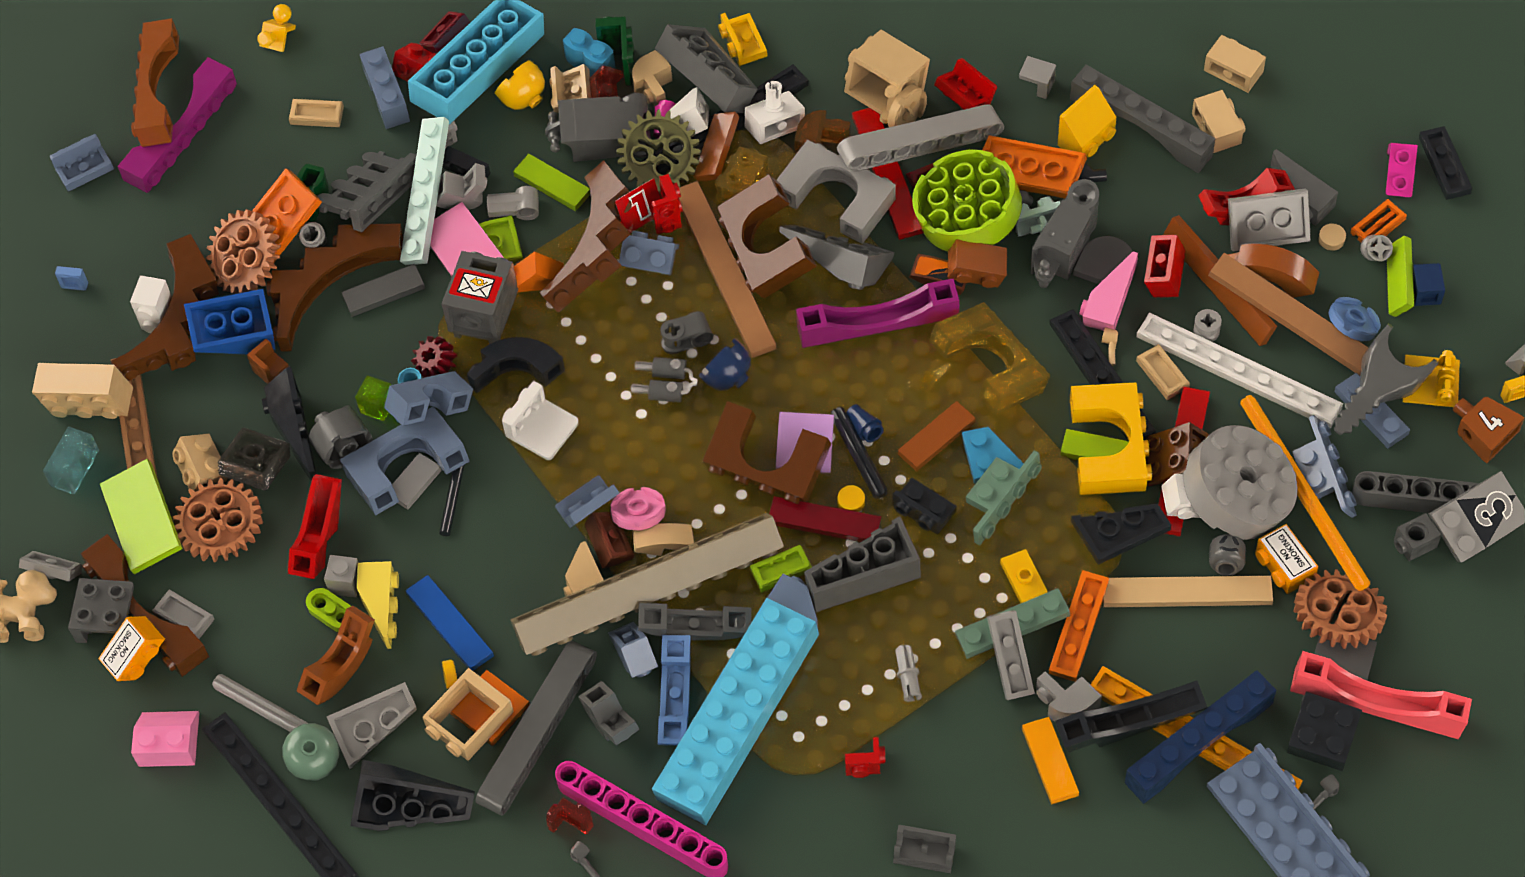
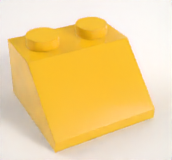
M1096 85L1091 87L1060 115L1058 146L1061 149L1086 153V157H1092L1104 141L1108 142L1115 135L1116 116Z

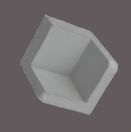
M1027 56L1019 73V78L1038 84L1037 96L1047 99L1055 81L1056 65Z

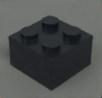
M1306 692L1287 753L1343 771L1362 710Z

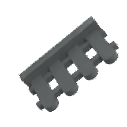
M382 151L363 154V167L357 165L349 167L347 169V181L338 179L331 183L332 195L322 193L317 196L322 201L318 207L319 211L323 213L330 211L340 214L341 218L345 220L351 218L353 230L363 232L412 186L417 154L409 153L405 158L401 157L399 160L386 156L385 152ZM358 183L368 185L369 187L359 185ZM342 197H346V198L352 199V200H354V201H350V200L344 199V198H342Z

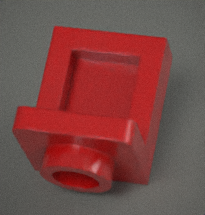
M873 737V752L845 754L846 776L852 775L855 778H864L870 774H880V764L886 763L885 746H879V737Z

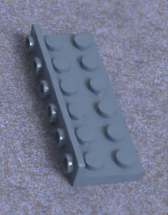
M1261 743L1254 747L1252 753L1207 783V788L1278 877L1370 876L1364 864L1360 861L1357 863L1350 855L1351 850L1347 843L1341 838L1338 840L1333 834L1330 822L1323 815L1319 816L1316 813L1310 797L1306 793L1301 794L1295 787L1296 782L1287 770L1283 771L1277 764L1278 760L1272 750L1269 748L1265 749Z

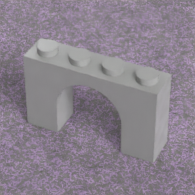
M809 140L804 143L777 179L783 187L789 201V206L797 209L809 192L820 183L839 181L849 185L855 191L856 197L840 217V233L861 244L864 243L896 200V185L888 178H881L869 169L851 172L840 155L827 150L819 143L815 144Z

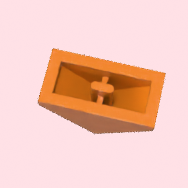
M533 252L513 266L518 292L542 290L564 267V263Z

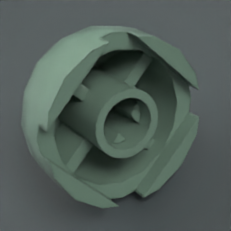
M316 723L302 724L294 728L287 735L282 747L283 761L288 771L296 778L317 781L328 776L336 768L339 758V744L335 735L325 726Z

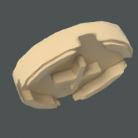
M914 84L904 88L895 98L890 108L888 126H898L914 122L917 117L921 118L927 105L926 92Z

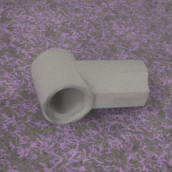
M522 186L512 193L488 194V216L503 217L512 215L517 216L521 220L537 218L539 215L538 190L531 186Z

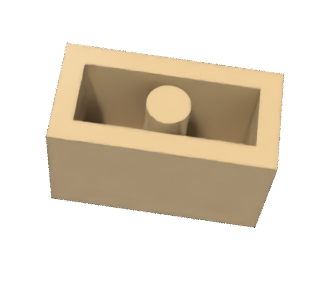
M1221 35L1206 55L1204 71L1249 93L1264 72L1266 57L1256 50H1251L1239 44L1234 39Z
M1223 90L1196 98L1193 103L1192 115L1200 130L1216 138L1213 153L1242 144L1243 133L1245 132L1243 120L1237 117L1232 100L1230 98L1227 99Z

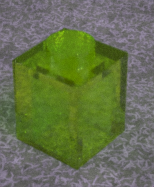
M367 375L355 396L360 413L384 421L389 413L384 406L391 383Z

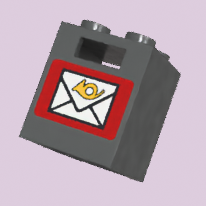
M461 251L441 303L448 331L453 332L454 337L461 338L462 335L489 340V344L500 340L518 292L513 262L502 257L484 256L475 251Z

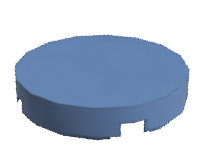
M1339 297L1336 299L1328 312L1333 325L1344 335L1355 340L1370 341L1375 338L1381 324L1374 310L1370 307L1366 309L1361 306L1362 302L1358 299L1350 297Z

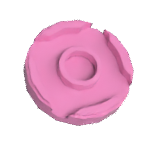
M641 487V490L634 491V488H629L620 492L612 500L610 511L613 522L619 527L639 531L658 524L664 518L666 507L664 498L658 491L648 487Z

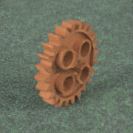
M237 210L236 215L229 213L228 220H220L221 228L214 227L217 233L216 237H209L213 241V245L206 247V249L211 251V255H208L206 260L212 261L209 267L211 271H214L213 274L217 280V286L223 287V291L239 294L258 290V285L266 286L265 277L272 278L269 272L270 269H277L273 261L280 259V256L275 254V250L281 248V245H277L274 242L279 238V235L273 234L276 227L269 224L270 219L263 217V214L257 212Z
M220 478L218 484L214 485L213 481L209 479L207 487L198 483L199 490L197 492L192 489L188 490L190 498H180L184 506L175 507L179 515L173 516L176 524L174 526L184 550H190L194 558L200 554L202 561H205L211 555L213 562H216L218 556L222 555L224 560L228 561L229 553L238 557V549L241 548L247 551L246 542L255 543L253 534L261 533L258 525L263 524L261 517L263 511L257 496L253 495L251 489L246 490L242 482L236 486L234 480L231 479L225 485L223 478ZM225 501H230L226 505H221ZM205 513L202 517L195 518L198 514ZM236 522H241L238 526H232ZM216 534L213 538L206 539L209 535Z
M1335 569L1334 575H1330L1327 570H1324L1322 577L1314 573L1312 580L1309 578L1305 579L1304 585H1300L1298 593H1296L1294 612L1298 613L1296 620L1303 622L1302 630L1311 629V638L1319 635L1321 636L1320 643L1330 640L1331 647H1334L1336 642H1339L1342 648L1346 649L1347 643H1351L1354 648H1357L1359 641L1367 645L1369 638L1372 640L1376 639L1377 634L1382 632L1387 618V614H1385L1387 605L1383 604L1384 596H1377L1378 588L1370 589L1367 587L1363 591H1358L1346 573L1344 576H1341L1338 569ZM1346 594H1350L1346 604L1342 606L1337 620L1334 624H1330L1335 613H1338Z

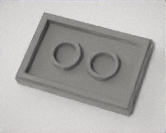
M1306 188L1228 199L1232 251H1240V247L1243 244L1278 246L1311 241L1309 199Z

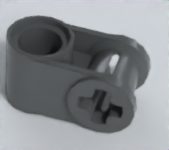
M699 311L668 320L662 324L660 329L661 336L663 337L661 340L662 349L669 354H678L688 349L705 346L714 337L705 314Z

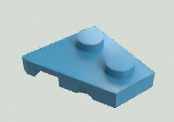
M989 427L962 432V441L974 484L977 483L996 457L1018 469L1024 464Z

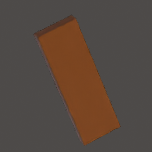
M735 111L714 114L699 158V165H697L693 176L698 182L720 178L739 120V115Z
M956 401L898 449V455L917 472L958 438L962 432L970 428L975 423L976 418Z

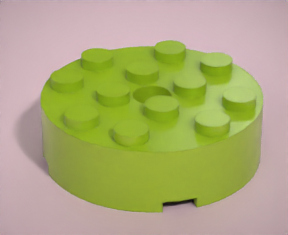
M962 150L946 155L934 162V167L925 176L921 175L916 183L912 199L914 212L927 239L933 245L945 251H948L957 239L966 242L994 245L1009 234L1021 214L1022 196L1010 166L1005 161L994 157L993 153L988 151Z

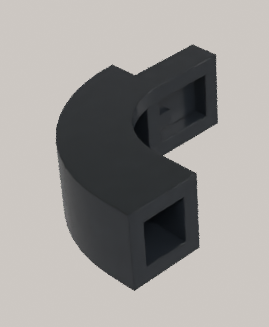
M512 337L498 340L481 349L482 362L474 364L467 373L469 385L476 393L480 392L498 376L509 371L527 372L546 387L565 372L563 357L549 345L531 338Z

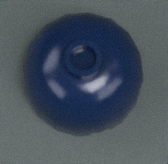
M737 338L732 340L735 344L732 348L725 346L705 367L709 371L706 375L703 372L699 374V377L713 389L726 391L734 386L739 389L750 378L746 373L751 367V357L748 350Z

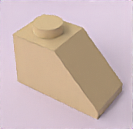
M586 541L580 543L565 575L567 586L563 588L565 596L604 581Z

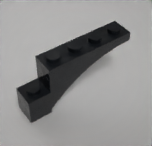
M1198 680L1133 701L1089 711H1080L1055 720L1065 749L1068 752H1072L1097 743L1099 747H1103L1203 711L1208 707Z

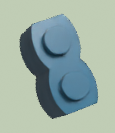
M573 28L563 39L565 58L568 63L574 67L585 64L589 68L590 77L605 82L616 70L611 47L602 41L593 40L586 31Z

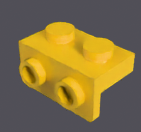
M726 13L720 14L722 24L718 25L722 39L727 38L729 42L727 43L728 52L731 58H736L739 66L768 56L767 49L750 13L728 20Z

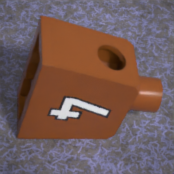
M1484 397L1475 406L1462 398L1453 408V411L1462 417L1457 431L1458 435L1486 464L1520 431L1524 421L1522 415L1489 397Z

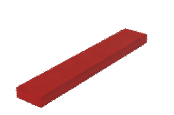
M866 108L852 112V119L858 135L885 129L880 121L879 113L873 109ZM898 161L872 167L871 169L874 174L881 178H888L896 185V200L887 211L898 239L901 240L923 234L924 232L914 212L911 194Z
M1183 386L1175 427L1190 422L1203 430L1210 391ZM1161 490L1158 505L1171 524V530L1165 534L1181 536L1184 519H1180L1178 516H1167Z

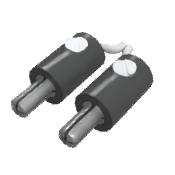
M654 357L653 362H635V370L651 371L652 377L685 380L686 372H688L689 378L692 381L686 390H683L682 382L650 380L649 385L632 384V393L648 394L649 400L682 402L683 394H687L692 386H697V379L693 377V372L687 368V360Z

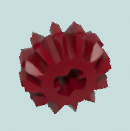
M427 336L426 342L419 341L420 348L418 350H412L417 356L411 362L416 366L415 369L420 372L423 378L448 373L450 368L456 367L455 363L452 362L458 357L453 351L455 347L441 336L436 338Z

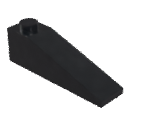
M287 367L264 387L266 398L261 399L264 413L270 414L273 424L310 481H312V478L317 473L311 444L308 439L309 434L301 395L292 368Z
M363 760L350 826L382 831L396 826L406 825V827H414L420 823L434 822L438 824L470 820L475 791L393 765Z

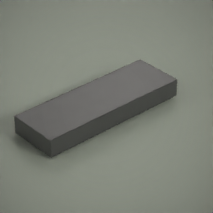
M413 264L341 293L351 317L423 290L425 286L416 265Z

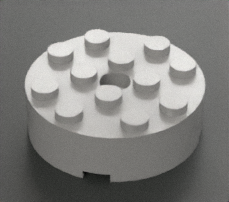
M1239 425L1221 427L1204 439L1192 450L1187 458L1186 470L1183 472L1187 497L1197 514L1213 529L1218 527L1231 536H1237L1243 540L1255 539L1265 535L1289 515L1297 499V480L1290 461L1280 445L1257 430Z

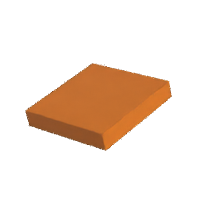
M486 670L480 677L510 699L514 710L513 714L487 740L490 745L494 746L530 706V703ZM469 692L450 714L473 732H476L495 711Z

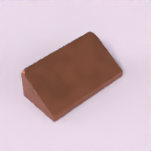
M596 512L590 515L585 522V528L602 568H609L635 557L623 528L613 522L611 512Z

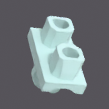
M1050 196L1040 198L1037 202L1038 207L1030 209L1028 204L1023 203L1020 217L1016 223L1018 237L1029 233H1041L1059 206L1060 201L1054 202Z

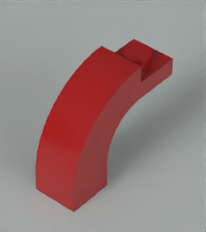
M1266 168L1253 182L1243 188L1229 192L1204 189L1198 197L1208 216L1216 217L1220 225H1229L1228 199L1295 190L1285 170Z

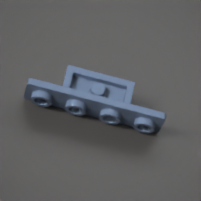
M1315 415L1309 417L1316 440L1292 451L1296 464L1318 499L1335 491L1342 511L1351 518L1357 516L1354 508L1357 505L1356 499L1352 492L1347 489L1346 482H1348V477L1344 469L1339 467L1337 461L1340 458L1339 452L1329 439L1331 430L1325 420L1321 421Z

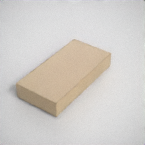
M293 99L289 115L290 125L340 127L344 109L343 102Z
M1159 344L1137 356L1136 362L1166 400L1181 393L1183 386H1190L1189 381Z

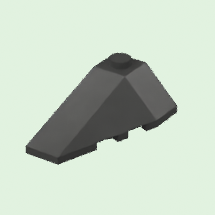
M794 224L780 226L779 232L789 240L798 237L808 245L814 260L838 279L848 282V286L854 289L862 290L865 286L875 285L894 258L895 252L868 243H863V245L848 244L849 239L845 237L828 236L825 238L826 233Z

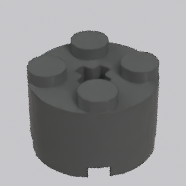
M350 405L330 413L324 411L317 415L315 418L316 424L311 429L308 437L324 463L333 469L343 468L340 462L341 458L373 440L369 430Z

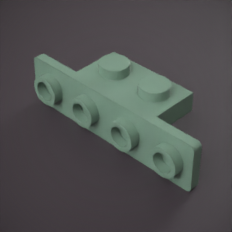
M1034 450L1020 469L996 457L967 494L966 503L985 513L973 529L974 542L981 545L985 538L989 539L992 536L995 525L1001 518L1004 519L1008 515L1011 504L1016 498L1022 497L1026 490V485L1031 478L1035 479L1038 476L1042 467L1039 452Z

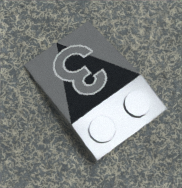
M1502 471L1428 513L1454 558L1460 563L1484 550L1525 523V509Z

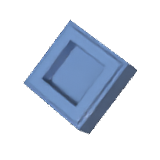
M57 266L55 275L61 288L83 291L87 289L88 280L83 269Z

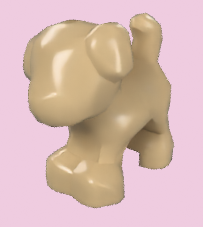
M28 570L18 576L16 581L17 596L3 595V590L8 582L0 580V643H6L9 640V631L6 627L9 622L19 623V632L24 631V638L26 640H42L44 638V628L39 620L34 617L36 606L52 603L57 596V590L49 583L45 573L36 570Z

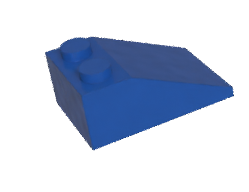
M263 289L184 304L194 352L248 354L265 339L271 342L273 350H275L274 336Z

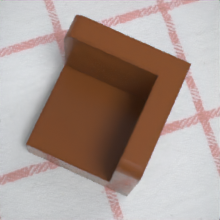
M268 339L263 340L247 354L253 372L267 384L285 368L289 367L288 363L274 352L272 344Z

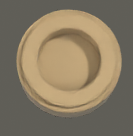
M1327 224L1321 228L1319 243L1323 248L1335 251L1342 248L1345 243L1346 232L1340 225Z

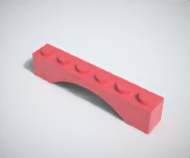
M1302 651L1295 667L1290 689L1294 693L1305 695L1306 692L1361 709L1362 712L1455 739L1460 738L1468 724L1472 702L1470 698L1446 691L1413 692L1381 686L1351 674L1330 658Z

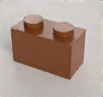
M957 239L948 250V279L957 280L959 283L980 284L986 288H998L1007 276V248Z

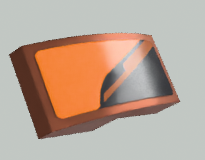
M918 254L909 278L924 285L948 280V260ZM954 280L957 293L960 295L964 291L966 283H959L957 280Z

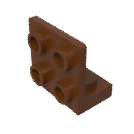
M1188 422L1147 436L1149 456L1145 457L1146 464H1151L1152 480L1147 481V486L1150 487L1166 482L1174 474H1183L1186 470L1189 454L1210 434Z

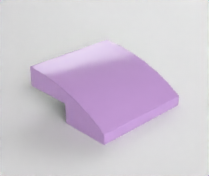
M780 412L776 469L782 467L790 459L801 431L805 429L827 437L831 442V447L820 471L822 473H830L834 415Z

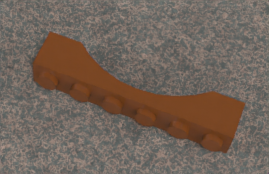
M172 18L143 23L142 34H139L141 51L137 52L139 68L136 69L138 86L134 88L136 104H133L135 122L131 123L133 136L138 137L141 147L172 142L173 123L166 107L156 98L159 78L169 62L178 54L179 34Z

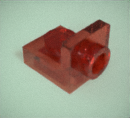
M605 65L601 66L589 78L591 98L618 97L616 84L623 78V71Z

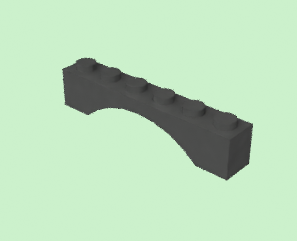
M1085 65L1072 80L1070 100L1076 102L1091 87L1096 85L1116 116L1124 118L1148 132L1172 154L1176 161L1199 173L1213 157L1216 138L1092 67Z

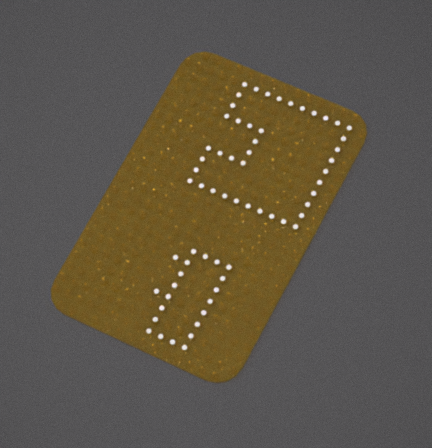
M748 130L735 131L720 178L698 182L727 243V238L730 236L719 221L721 215L717 206L769 174L774 179H778L796 155L779 138L760 144ZM700 155L693 157L699 160ZM691 165V167L696 170L697 165ZM687 173L689 182L685 183L680 180V187L696 182L697 180L693 177L694 175ZM822 183L816 185L809 192L797 209L788 205L764 220L754 236V250L757 254L769 253L788 242L789 239L779 232L780 226L793 224L826 233L825 238L828 236L845 237L849 239L848 244H863L840 233V217L846 209ZM680 212L682 227L670 233L657 234L653 219L635 231L648 233L647 239L657 240L658 235L673 238V243L679 244V249L675 251L671 275L621 266L604 282L601 283L598 279L594 281L559 313L543 298L540 293L541 290L517 292L500 340L512 337H525L541 341L552 347L563 357L565 372L545 387L533 375L527 372L509 371L498 376L480 392L476 393L473 390L472 395L505 436L502 423L504 413L508 408H512L516 404L524 388H528L533 381L543 386L545 399L576 416L579 425L551 460L540 457L509 438L507 440L556 502L559 503L598 475L603 479L608 488L614 484L619 492L629 488H634L635 491L641 490V487H648L658 491L664 498L666 511L664 518L658 524L676 523L692 525L694 543L764 513L769 514L773 497H784L775 492L773 496L767 495L758 490L759 486L751 483L748 486L738 484L733 481L734 477L727 474L719 477L708 472V467L703 463V458L727 401L748 408L756 415L745 444L744 455L747 464L760 471L776 470L780 412L831 415L833 409L843 407L847 412L852 405L858 404L862 409L882 422L883 433L880 438L871 443L861 441L887 487V495L880 499L873 497L834 424L831 472H820L808 503L839 508L837 496L843 487L854 485L861 488L865 494V505L860 512L882 516L880 525L882 530L891 525L892 520L899 516L901 517L920 558L921 578L815 612L819 635L752 747L754 753L771 768L791 775L817 774L833 767L845 759V754L856 752L872 741L873 737L879 736L994 657L995 651L992 648L966 659L955 631L985 619L987 616L1021 604L1000 564L1001 558L1026 549L1047 591L1050 592L1059 588L1067 606L1072 602L1082 570L1108 577L1118 567L1122 554L1098 565L1070 522L1071 516H1093L1096 512L1102 511L1113 513L1115 512L1114 509L1100 494L1080 495L1077 468L1065 455H1060L1061 450L945 320L802 348L797 328L796 309L819 304L836 307L871 306L889 302L916 291L917 289L892 261L875 285L865 286L862 290L849 287L848 282L838 279L814 260L817 267L765 299L756 292L752 293L776 343V349L751 358V367L746 373L750 378L739 389L734 386L729 390L719 391L707 385L699 377V374L703 372L706 375L709 372L705 367L725 346L732 348L735 345L732 342L734 338H737L745 348L746 345L683 213ZM589 218L533 252L562 262L565 266L579 245ZM870 236L864 241V243L878 246ZM623 241L611 251L618 261ZM729 245V248L736 260L739 257L737 253ZM521 259V260L515 262V263L513 264V266H515L516 264H518V263H519L520 261H522L523 259ZM741 270V273L744 279L746 280V274ZM693 312H703L714 335L713 340L709 344L688 349L678 354H669L662 349L661 340L663 337L661 336L660 329L664 322ZM443 315L438 325V336L445 338L446 341L452 343L455 347L453 351L458 357L452 361L456 367L451 369L469 384L467 373L474 364L482 362L480 350L489 345V340L462 335L461 338L454 337V333L448 331L445 316ZM654 357L687 360V368L693 372V377L697 379V386H692L687 394H683L682 402L649 400L648 394L632 393V384L649 385L650 380L682 382L683 390H686L692 381L689 378L688 372H686L685 380L652 377L651 371L635 370V362H653ZM956 401L976 418L975 423L966 431L989 427L1023 463H1025L1034 450L1040 453V464L1042 465L1040 473L1035 479L1031 478L1026 485V490L1022 497L1015 499L1011 504L1008 515L998 521L992 536L989 539L985 538L981 545L974 542L973 529L985 513L966 503V496L975 484L962 441V434L917 472L898 455V449ZM911 478H914L957 506V511L938 535L931 530L926 531L922 529L915 520L909 516L900 515L893 507L892 494L896 490L900 492ZM614 498L592 513L611 512V502ZM588 515L575 524V526L593 547L585 528V522L590 517ZM776 526L784 545L783 548L777 550L778 554L801 545L812 567L834 554L840 555L848 550L849 545L856 542ZM623 528L635 557L609 567V569L616 576L676 550L664 549L661 556L637 553L634 551L633 530ZM761 556L757 559L752 560L753 564H755L764 559ZM750 566L743 569L735 567L726 571L727 575L720 579L712 580L709 578L702 581V585L694 590L686 591V589L676 592V596L670 600L661 602L659 599L652 603L667 604V609L722 611L723 606L751 607L752 623L773 588L761 593L750 571ZM805 574L802 575V576H800V577H798V578H800V579L805 583V585H806V582H805ZM743 637L725 640H691L690 671L708 694ZM900 645H910L912 647L915 667L920 672L917 677L922 698L917 700L916 696H914L915 701L913 702L904 701L901 679L897 677L899 668L895 650Z

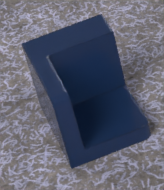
M1439 263L1413 265L1414 306L1439 305L1442 303L1445 286Z

